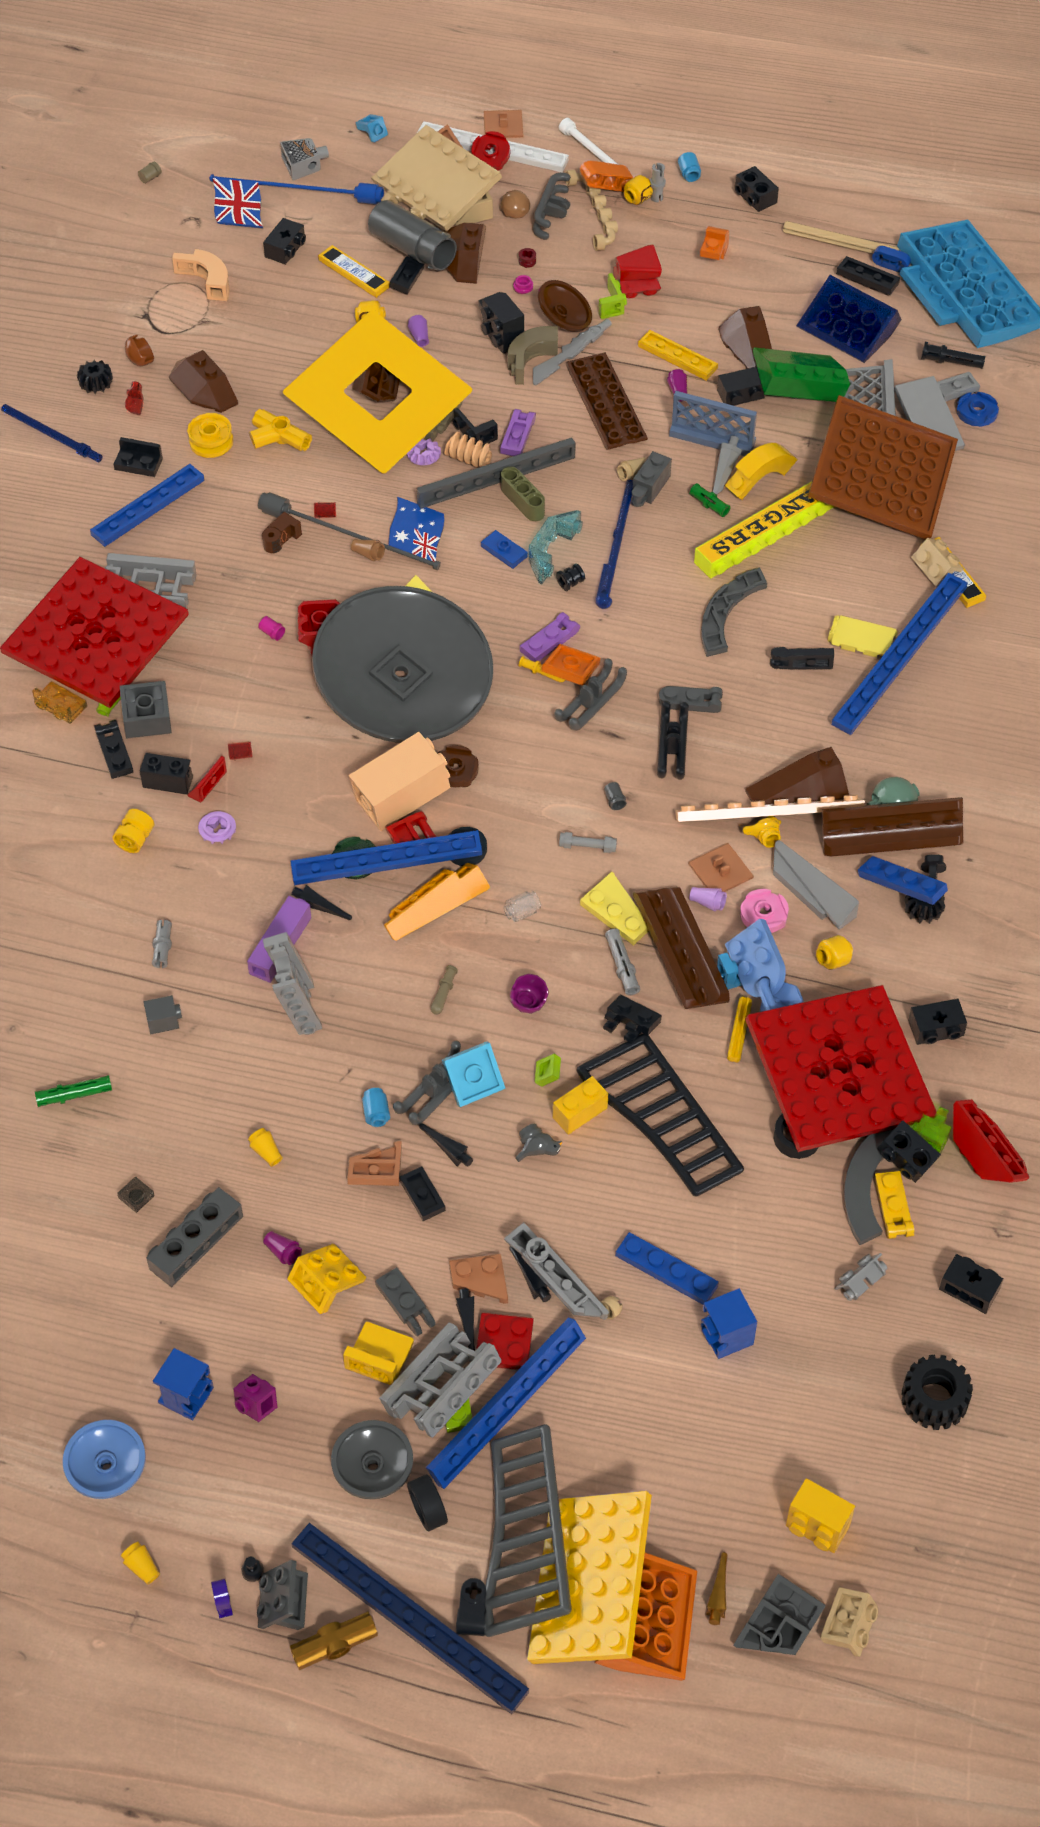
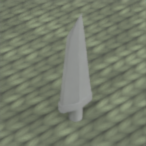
M731 436L729 444H721L713 487L715 494L723 491L741 455L742 450L737 447L739 438L736 436Z

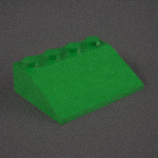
M753 348L764 395L836 402L839 395L845 397L850 386L846 369L832 356Z

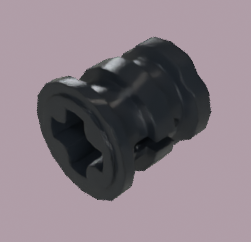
M577 563L571 569L568 567L563 572L558 571L556 573L557 581L564 591L570 590V586L574 587L578 582L581 583L586 579L584 571Z

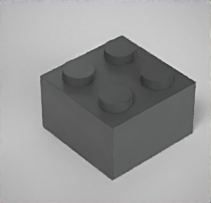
M165 681L120 686L126 739L172 733Z

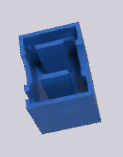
M740 1288L703 1303V1311L708 1312L709 1315L701 1319L702 1333L718 1359L754 1345L757 1320Z
M173 1348L153 1379V1383L160 1387L162 1395L158 1400V1404L193 1421L214 1388L212 1380L206 1377L210 1374L209 1365Z

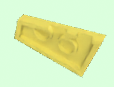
M613 872L609 873L580 899V905L611 929H619L621 937L633 946L649 932L641 912Z

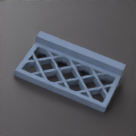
M675 391L672 426L669 430V436L721 450L722 443L729 444L731 436H736L739 438L737 447L742 450L741 455L746 456L753 450L756 443L757 412ZM679 400L686 401L689 406L684 407ZM699 406H706L710 411L704 412ZM694 409L699 416L694 418L689 411ZM720 411H725L730 416L725 418ZM683 414L687 419L678 416ZM714 414L719 421L714 423L709 416ZM740 417L751 418V421L745 423ZM703 419L707 424L698 421ZM735 420L739 426L734 428L729 422ZM724 425L727 429L720 428L719 426ZM742 430H744L747 434H743V433H739V432L742 431Z

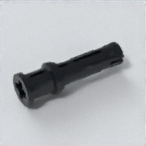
M925 341L921 360L926 358L936 360L938 363L947 361L983 369L986 356L947 349L945 345L936 346Z

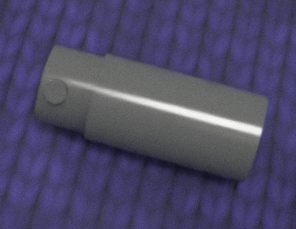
M390 200L381 201L374 207L369 216L368 228L372 235L416 261L427 264V268L444 270L454 260L457 245L449 233L441 231Z

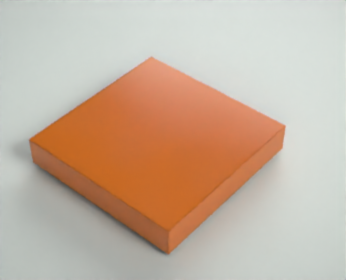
M559 644L542 665V672L583 686L600 665L601 658Z

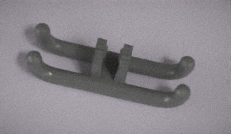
M555 173L549 178L534 214L533 232L538 238L543 240L549 238V233L541 230V226L544 228L551 226V222L544 219L546 215L557 218H564L567 215V210L571 205L566 198L555 196V194L559 192L567 193L569 188L566 185L555 184L557 181H569L571 177L568 173Z
M605 659L603 668L598 676L591 677L588 686L583 685L580 688V694L563 711L561 709L555 710V719L559 722L566 721L583 705L588 709L578 720L576 718L569 720L570 729L574 731L580 730L622 687L627 676V669L625 667L619 668L617 678L602 694V683L608 678L613 665L611 659Z
M459 1041L452 1042L451 1049L445 1058L460 1052L461 1044ZM443 1062L439 1065L436 1064L432 1072L422 1078L421 1084L402 1103L396 1101L393 1104L395 1113L403 1114L424 1094L432 1098L419 1113L411 1112L408 1118L412 1125H419L424 1122L452 1092Z

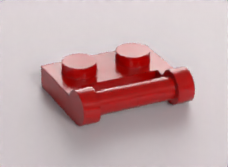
M422 811L386 827L387 833L394 844L421 840L413 828L415 825L420 827L426 838L436 837L427 823L426 815Z

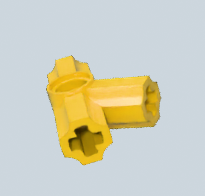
M258 409L255 412L252 423L258 429L249 431L255 449L274 442L289 444L300 451H306L310 447L312 435L290 424L288 417L275 416L264 409Z

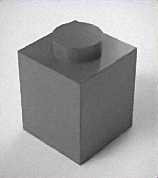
M173 995L143 1001L150 1035L179 1029L178 1019L182 1018L180 1004L174 1005Z

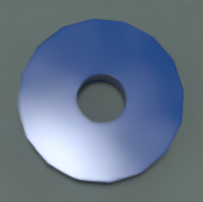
M969 392L960 397L957 403V415L964 423L982 427L996 420L999 407L997 406L996 399L984 392H977V394ZM974 407H979L982 410H976Z

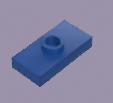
M497 530L481 541L483 549L512 569L528 557L526 550Z

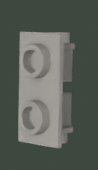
M879 1253L874 1256L867 1254L857 1262L859 1267L854 1272L849 1270L839 1278L841 1283L834 1289L843 1288L845 1290L843 1294L849 1301L858 1299L869 1288L863 1281L864 1279L870 1285H873L886 1274L887 1265L883 1261L879 1262L877 1260L882 1254Z

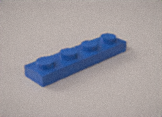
M874 856L869 858L858 869L859 877L932 905L948 891L947 884Z
M630 1232L616 1250L615 1256L702 1305L710 1300L718 1288L719 1281Z

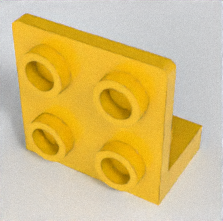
M331 1244L299 1256L287 1280L319 1314L328 1312L338 1292L363 1283L366 1276L335 1244Z
M365 1322L354 1347L347 1346L343 1354L345 1369L392 1385L403 1368L414 1344V1339L376 1324Z

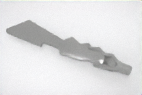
M605 319L598 325L589 327L587 331L581 332L576 338H573L570 344L562 346V353L534 367L533 385L541 383L560 369L559 364L566 359H573L589 343L595 342L612 325L611 321Z

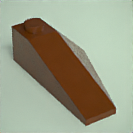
M832 747L811 753L745 789L750 801H765V804H774V800L788 799V803H797L798 798H811V801H821L820 797L834 796L835 800H843L844 795H849L842 764Z

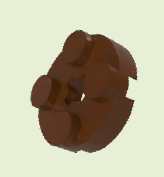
M452 745L446 747V750L442 751L441 754L447 761L445 767L450 774V778H448L450 787H469L478 775L479 764L477 757L475 758L472 751L464 746ZM454 764H459L460 768L452 769L451 767H453Z

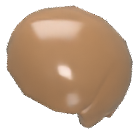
M519 190L508 191L501 199L499 210L504 212L505 217L523 218L529 212L530 201Z

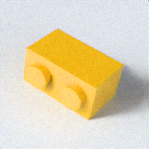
M592 1076L553 1102V1119L569 1135L608 1108V1092Z

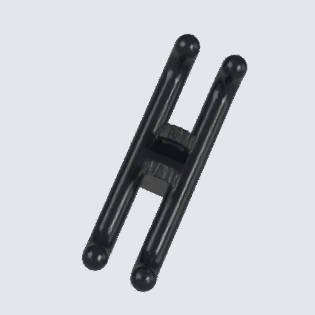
M664 701L661 705L657 776L661 779L666 777L667 755L675 754L677 755L676 778L682 780L685 777L689 705L687 702H682L679 709V723L675 721L670 722L671 705L669 701Z

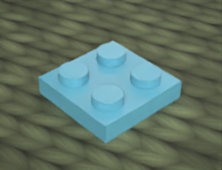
M488 1041L442 1059L459 1107L506 1089L491 1044Z

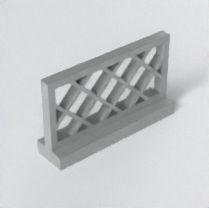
M893 359L884 360V365L846 369L848 376L857 375L859 378L854 382L849 379L850 386L845 398L867 406L877 402L881 404L878 410L896 416ZM881 373L875 380L869 377L871 374ZM864 380L870 383L866 388L859 385ZM874 387L881 390L876 395L870 392ZM853 389L860 392L855 397L849 394ZM865 395L871 398L866 403L860 401Z

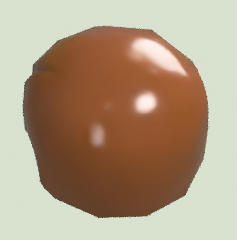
M133 335L125 342L127 358L134 365L140 367L152 363L154 355L146 339L143 337L136 338L138 335Z

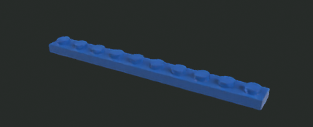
M951 573L946 575L835 715L831 725L849 735L853 734L967 588L968 582Z

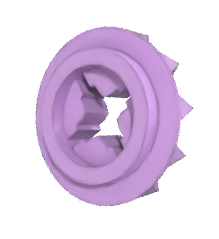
M430 438L427 440L422 439L407 453V457L414 464L430 465L440 458L441 448L437 442H432Z
M216 811L208 813L199 822V835L202 836L204 841H210L212 845L215 842L223 844L224 840H231L232 835L236 833L235 820L225 812ZM220 823L221 829H219L218 832L214 833V829L217 828V826H219Z

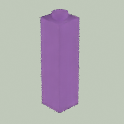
M288 896L247 961L250 975L269 983L272 982L277 974L276 967L264 948L263 939L287 932L293 945H295L311 919L310 904L303 899Z

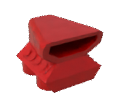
M653 244L616 257V266L613 267L614 278L619 281L620 290L622 293H625L626 298H635L640 293L651 296L661 290L658 277L661 275L662 267Z
M335 599L303 601L298 606L299 642L308 646L311 656L318 630L323 621L335 607L341 604Z

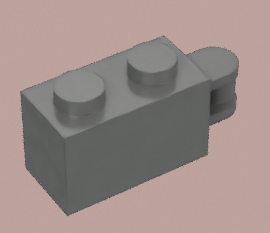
M652 451L633 478V506L641 507L645 502L652 504L671 477L672 458Z

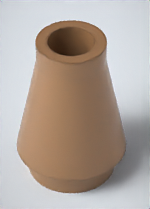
M354 539L351 544V550L371 561H379L384 556L385 546L379 540Z

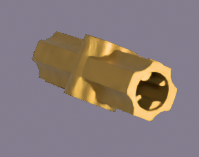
M365 1612L342 1623L336 1621L324 1625L317 1631V1634L290 1645V1650L296 1666L299 1670H302L324 1659H338L346 1655L352 1647L377 1637L378 1633L369 1612Z

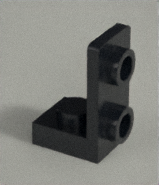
M459 408L454 409L453 424L457 430L468 435V441L471 437H474L475 445L479 440H482L484 446L486 443H491L498 439V424L493 419L474 427Z

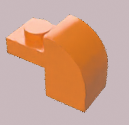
M708 226L700 250V256L715 260L724 259L729 244V230Z

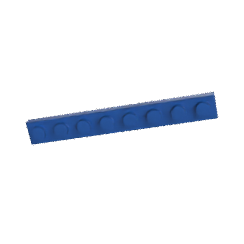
M476 830L291 860V868L295 886L482 855L479 832Z
M568 1317L430 1462L426 1469L437 1486L445 1489L586 1339L575 1319Z

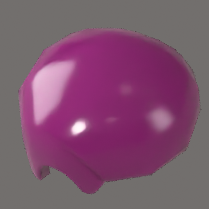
M528 973L519 976L510 991L511 1003L520 1012L532 1014L541 1010L544 1006L549 990L546 982L538 975Z

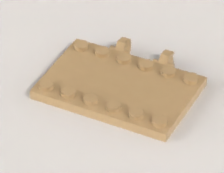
M425 125L371 178L375 184H378L379 187H383L387 191L381 201L390 200L396 204L402 201L412 208L411 213L422 219L427 218L447 232L502 178V175L484 161L428 125Z

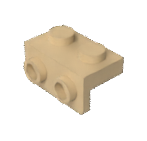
M927 538L911 558L932 583L938 587L948 573L952 574L954 571L962 572L964 568L960 565L959 558L947 550L948 546L944 541Z

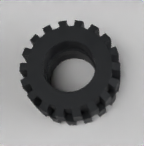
M934 1354L929 1355L928 1360L922 1357L918 1360L917 1364L914 1362L910 1366V1370L907 1371L901 1395H903L902 1405H906L905 1412L907 1415H913L912 1420L915 1423L920 1421L924 1428L931 1425L933 1430H939L940 1426L948 1429L952 1423L956 1425L960 1422L961 1417L964 1418L972 1397L973 1384H970V1375L965 1374L966 1368L963 1365L959 1367L956 1365L957 1360L953 1358L951 1361L946 1360L945 1355H940V1358H936ZM929 1384L941 1385L948 1390L951 1398L943 1401L934 1400L926 1395L922 1387Z

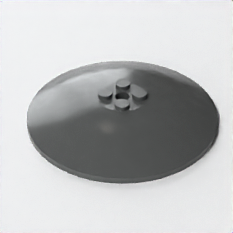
M384 586L351 596L335 607L326 617L318 630L312 654L313 673L319 691L326 703L343 721L353 728L385 741L401 743L417 732H420L424 738L428 737L431 741L453 734L468 724L479 713L492 685V653L488 641L478 624L469 614L452 601L420 588ZM404 671L407 676L398 677L395 672Z

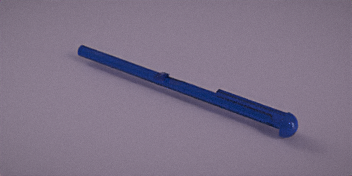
M633 480L626 481L616 529L613 532L614 541L608 564H604L596 597V605L601 609H607L612 605V599L609 596L631 502Z

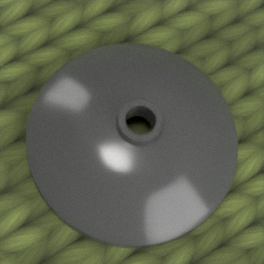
M379 1420L362 1421L352 1425L338 1437L331 1454L332 1471L338 1484L349 1494L362 1499L384 1498L398 1491L408 1480L413 1468V1450L407 1436L396 1426ZM371 1464L378 1466L375 1470H370L368 1467Z

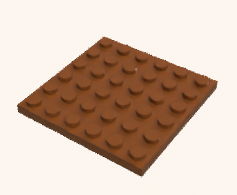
M839 395L835 403L808 497L926 540L932 537L958 439Z

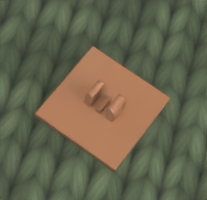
M522 110L484 111L485 132H499L506 138L523 137Z
M729 843L688 862L706 888H721L723 892H726L754 878V875Z

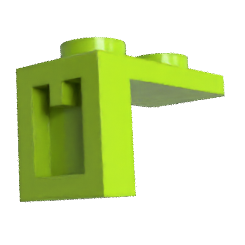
M612 273L608 274L607 284L611 296L599 299L598 314L601 319L623 315L624 306L627 305L626 295L621 292L620 283L618 280H615Z

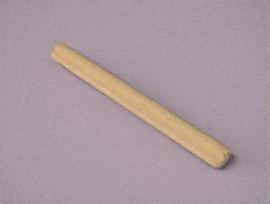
M786 221L783 226V232L871 254L874 253L878 246H887L899 250L895 246Z

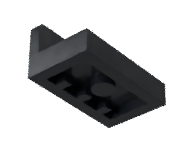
M121 437L119 440L120 450L113 464L114 470L155 477L163 460L161 445Z

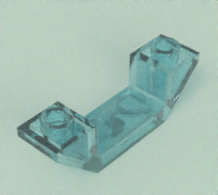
M575 510L548 517L529 545V563L538 583L543 584L547 577H551L554 570L552 555L547 553L549 544L556 540L557 535L572 540L576 533H580L583 526L581 511Z

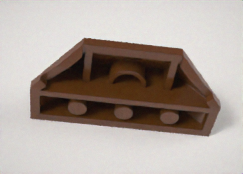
M462 223L451 227L446 232L451 235V238L457 245L455 258L446 268L453 275L456 282L477 284L486 232L484 224Z
M204 350L176 362L169 375V379L191 404L215 409L216 412L220 413L238 405L236 395L225 373Z
M374 362L354 380L353 390L377 402L395 401L397 399L400 379L380 363Z

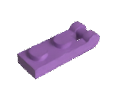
M519 409L514 410L500 447V454L516 456L523 453L531 428L535 423V412L529 411V413H524Z
M562 612L557 616L556 620L521 644L520 652L531 661H540L554 651L559 644H563L579 631L580 625L575 621L569 620V616Z

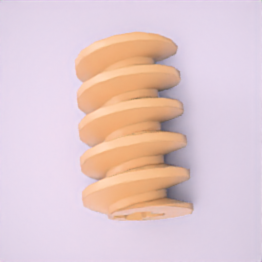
M459 431L448 440L444 451L446 456L450 455L451 458H457L461 462L465 461L466 464H472L477 468L489 465L492 458L489 443H486L483 447V441L479 440L475 445L474 437H471L468 441V435L464 434L461 437Z

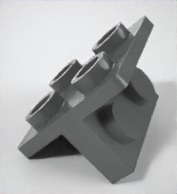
M289 1560L262 1574L259 1582L258 1628L265 1629L274 1624L295 1630L304 1628L308 1573L296 1570V1561Z

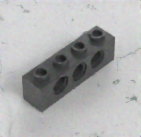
M220 1187L213 1193H208L197 1209L191 1210L177 1228L175 1227L169 1231L166 1239L159 1246L156 1245L149 1251L146 1257L149 1270L172 1288L243 1218L241 1204ZM209 1216H216L215 1219L207 1220ZM193 1233L199 1234L198 1236L193 1238L188 1237ZM174 1251H180L178 1255H170Z

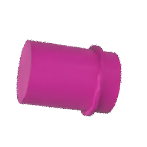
M268 616L262 618L258 628L269 635L271 639L278 641L285 634V627Z

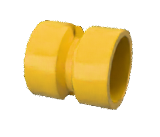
M130 809L123 818L122 825H119L112 838L120 849L129 853H138L146 841L145 838L149 836L155 824L147 813L138 809Z

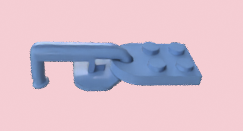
M758 919L725 943L731 960H734L737 964L738 977L744 990L751 996L761 998L760 1012L804 1002L798 987L784 982L786 975L785 964L766 920Z

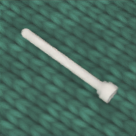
M565 118L561 121L559 130L564 135H572L601 161L617 164L576 129L574 121L570 118Z

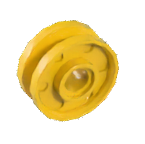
M205 413L192 419L188 425L189 444L191 450L198 456L215 458L227 453L233 446L232 426L224 415Z

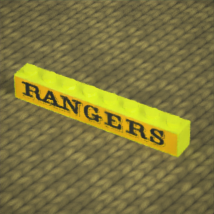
M810 482L695 548L694 563L711 579L716 575L724 573L728 568L740 564L747 557L757 554L766 546L774 544L785 535H790L797 528L807 525L816 517L824 515L835 506L808 497L812 483Z

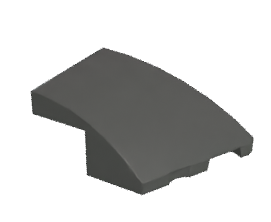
M778 1574L733 1646L736 1648L796 1655L826 1605Z

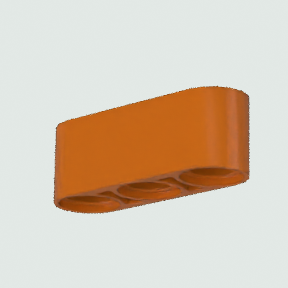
M586 161L580 167L582 177L587 185L592 188L624 192L625 184L633 178L629 169L624 165Z

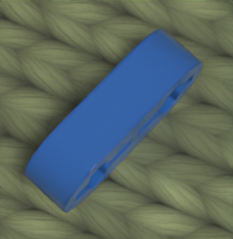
M878 246L872 255V260L876 265L896 272H901L902 268L909 267L911 263V258L908 254L887 246Z

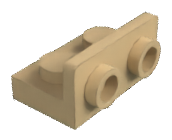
M839 1587L820 1636L821 1640L826 1644L849 1648L854 1656L860 1657L863 1648L868 1644L872 1623L876 1621L878 1616V1606L871 1595Z

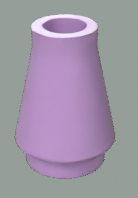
M692 887L689 899L714 912L717 910L722 911L726 903L727 893L723 892L721 888Z

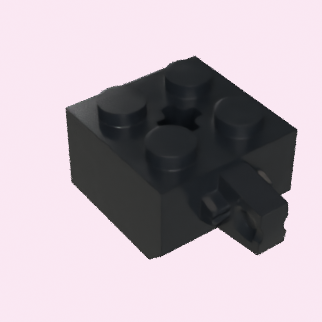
M497 292L478 300V307L483 318V323L481 324L483 333L489 336L494 347H498L505 354L508 352L512 341L524 332V314L506 293Z

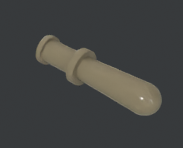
M448 965L444 978L439 981L440 987L431 1005V1012L438 1015L442 1012L448 992L453 988L454 984L452 981L458 972V969L454 966Z

